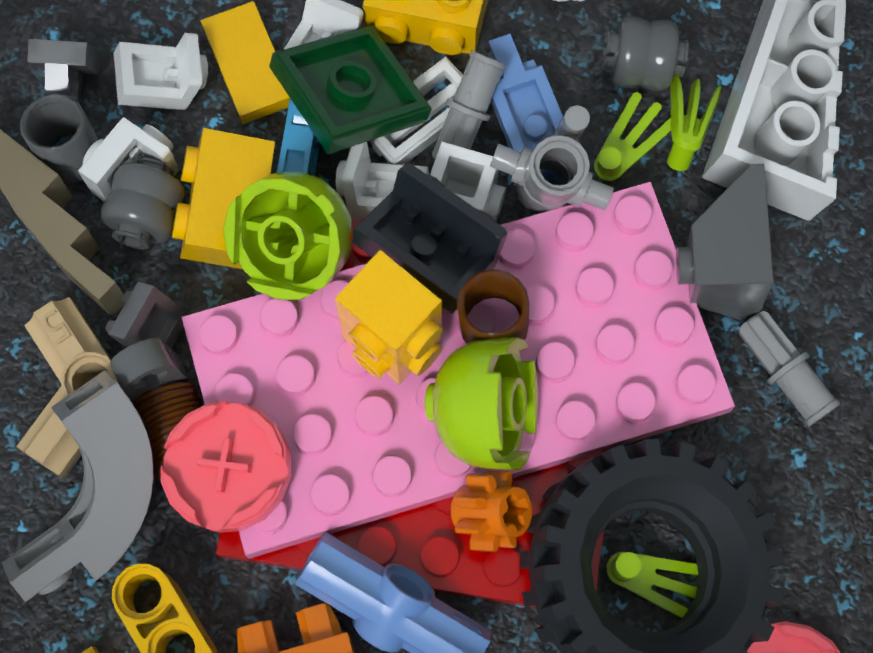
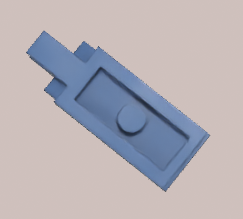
M507 34L488 42L490 46L488 57L507 64L491 98V105L508 147L519 152L522 151L523 147L534 150L538 143L548 137H552L563 115L542 65L537 67L534 59L522 63L511 34ZM546 169L540 170L541 175L547 182L553 185L562 183L560 177L555 172Z

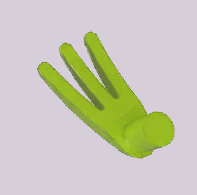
M674 75L670 85V126L673 145L667 158V164L674 170L686 171L691 164L695 151L699 150L702 146L720 101L722 88L717 86L714 89L702 118L698 119L697 111L701 81L697 78L691 84L687 113L683 115L682 84L680 77Z
M638 92L632 94L595 160L594 170L601 179L612 181L619 178L671 131L670 117L636 149L632 147L661 110L660 103H653L627 137L621 140L620 137L642 98Z
M618 552L611 556L607 562V574L614 583L681 618L684 617L688 608L653 591L651 586L654 585L695 598L697 587L656 574V569L698 575L697 564L632 552Z

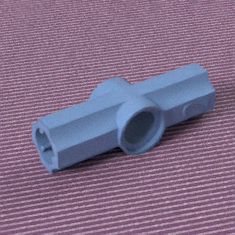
M327 532L317 542L294 583L351 617L353 626L359 635L372 646L383 651L393 653L403 648L409 653H485L491 641V630L435 598V592L431 585L414 570L399 564H388L384 567Z

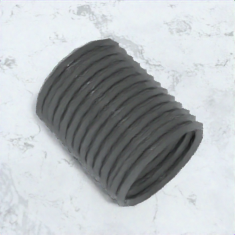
M56 93L44 95L34 100L24 110L20 120V131L34 156L57 173L63 183L70 184L83 181L78 170L83 165V159L88 149L99 140L79 102L67 95ZM76 132L69 141L62 145L49 147L57 137L66 133Z

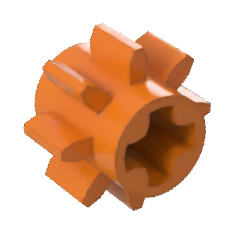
M486 471L485 474H467V486L461 487L455 493L451 503V518L456 533L472 534L470 539L471 550L496 552L498 547L515 548L517 546L516 537L521 536L528 529L532 517L531 501L526 489L511 487L513 480L512 472Z

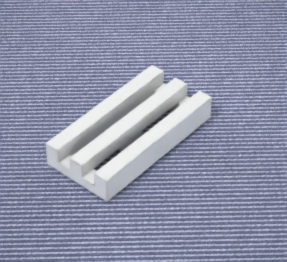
M444 57L413 81L423 96L446 78L451 82L450 85L427 101L432 108L429 118L446 106L447 98H454L463 76L447 57ZM450 107L397 148H394V145L422 124L370 140L372 148L379 156H384L387 164L404 165L438 140Z

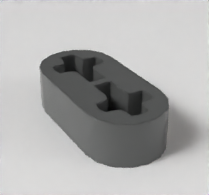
M159 338L135 343L120 351L110 362L120 387L133 402L145 392L159 386L174 382L190 383L178 355Z

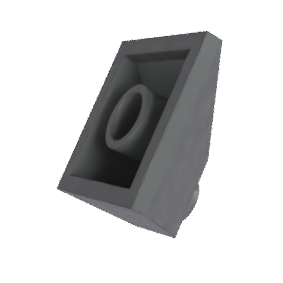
M751 164L691 225L686 247H677L676 250L678 285L689 284L690 303H696L698 308L742 321H747L752 316L760 313L774 283L764 164Z

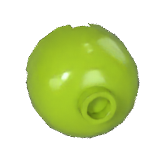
M302 171L273 173L247 186L242 194L237 196L229 205L223 228L226 251L232 264L240 263L244 272L251 277L246 282L256 291L278 300H300L328 285L347 262L353 239L351 215L341 196L323 179Z
M519 338L473 340L449 355L442 364L435 383H430L427 387L425 394V413L427 419L430 422H434L438 437L452 456L467 465L486 469L521 470L529 459L531 451L519 449L522 443L523 430L526 433H536L538 385L534 361H521L519 350L529 348L525 340Z

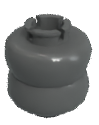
M627 15L621 18L616 32L606 31L604 43L607 44L606 46L603 45L601 65L602 68L611 67V80L616 86L621 88L642 86L651 91L663 92L670 87L674 75L683 77L686 65H683L682 61L687 62L689 43L688 40H679V28L676 23L670 20L648 22L643 18Z
M139 158L137 163H125L115 170L112 178V192L108 195L101 208L102 221L114 230L112 232L114 240L122 242L123 236H125L122 244L136 249H148L150 243H162L171 238L177 203L184 202L185 188L178 179L173 177L174 170L170 166H165L162 171L163 162L151 158Z

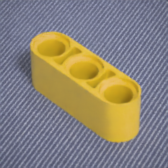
M135 564L126 568L117 576L112 587V601L116 612L141 653H166L168 643L174 637L181 634H189L193 638L195 653H219L179 585L171 576L150 564ZM147 581H158L162 589L159 604L152 611L138 613L133 603L137 588Z

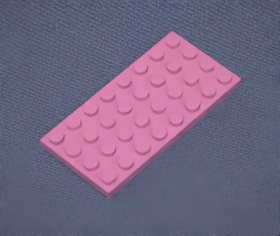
M651 182L613 192L606 210L582 202L580 207L571 204L501 225L506 229L507 237L494 269L507 271L517 277L527 290L530 309L529 327L525 341L529 348L519 350L521 361H534L538 385L536 433H527L523 430L522 443L519 450L531 451L527 463L521 470L486 469L467 465L452 456L438 437L434 422H430L427 419L425 413V394L428 385L435 383L437 374L449 355L466 344L461 334L458 309L452 314L442 307L441 327L443 331L441 333V340L438 343L443 348L434 363L419 377L411 372L400 385L386 373L381 379H377L354 359L351 353L355 350V347L343 338L334 298L366 264L339 271L328 285L300 300H278L268 295L260 294L183 316L182 321L205 405L211 402L227 401L228 403H240L258 408L282 430L291 450V479L282 502L265 520L243 531H239L245 556L250 559L322 537L325 532L332 534L453 497L461 487L467 486V474H485L486 471L512 472L513 479L622 444H628L730 413L735 405L697 304L690 303L689 284L678 285L676 248ZM498 298L481 301L468 314V319L474 326L488 332L506 330L514 325L520 317V313L514 305Z

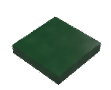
M373 25L272 53L270 69L327 154L425 123L431 113V106Z

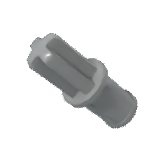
M471 50L470 58L454 98H447L445 103L450 107V110L432 152L433 160L436 159L441 142L471 149L482 120L488 122L490 119V115L486 112L507 64Z
M765 311L757 313L738 329L740 337L771 375L767 380L770 385L778 384L806 420L805 423L808 427L841 404L838 399L834 398L806 362L810 358L807 352L802 354L798 352L769 313Z

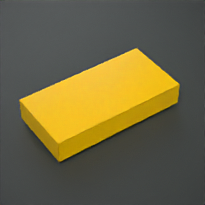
M254 1L201 20L203 30L242 125L288 108L290 97L269 67L272 53L275 50Z

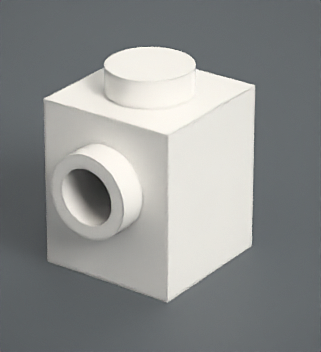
M441 142L430 175L437 178L448 190L474 208L488 213L497 222L504 201L506 187L497 185L499 170L490 167L493 156Z

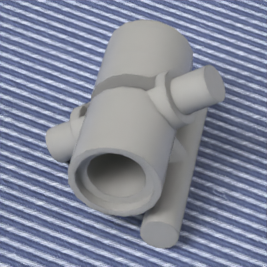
M578 105L572 106L566 111L552 137H548L538 143L534 150L523 147L522 151L519 152L498 144L490 167L512 175L510 181L517 183L516 190L520 202L527 210L534 214L566 206L568 203L580 207L582 202L606 210L614 190L613 187L592 180L593 173L589 172L590 163L587 152L578 142L581 134L589 124L590 116L584 107ZM546 169L555 172L560 177L562 185L558 186L547 182L541 175L540 170Z

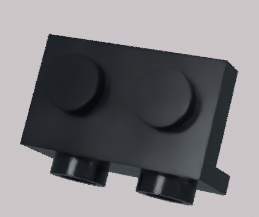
M407 162L397 172L393 191L355 227L352 243L372 257L379 250L384 252L442 300V307L453 314L457 310L459 291L467 279L478 272L495 268L507 237V231L496 223L488 213L474 208L448 190L437 178L425 174Z

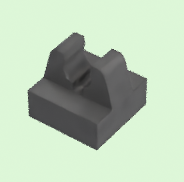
M29 39L27 62L45 71V93L47 95L57 93L70 96L74 100H80L83 75H101L102 52L87 42Z
M138 281L133 291L124 293L121 300L125 302V305L115 321H108L105 330L108 332V335L126 348L143 340L159 338L172 349L184 328L182 317L190 314L155 286Z

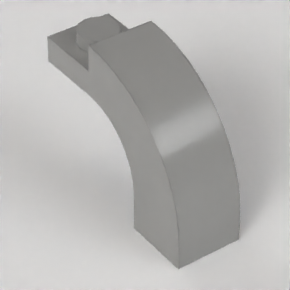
M105 370L51 407L80 449L83 459L84 476L81 491L70 511L55 525L2 562L10 584L24 602L37 593L45 595L59 588L70 577L72 568L80 562L95 581L98 580L126 552L137 535L147 513L153 485V459L148 435L135 407L119 384Z

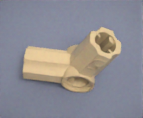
M70 297L47 303L36 310L30 321L24 325L61 382V387L16 446L63 479L66 478L82 455L74 438L51 407L104 370L118 383L110 365L111 358Z

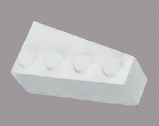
M763 0L701 178L728 188L751 164H764L767 204L807 221L814 218L836 199L837 178H833L834 154L839 150L840 127H836L835 123L837 97L842 91L843 71H838L839 46L844 42L846 0Z

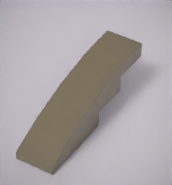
M0 129L1 191L23 224L65 275L113 318L125 305V302L121 300L124 294L113 279L89 261L98 252L100 247L89 230L63 209L73 196L57 173Z

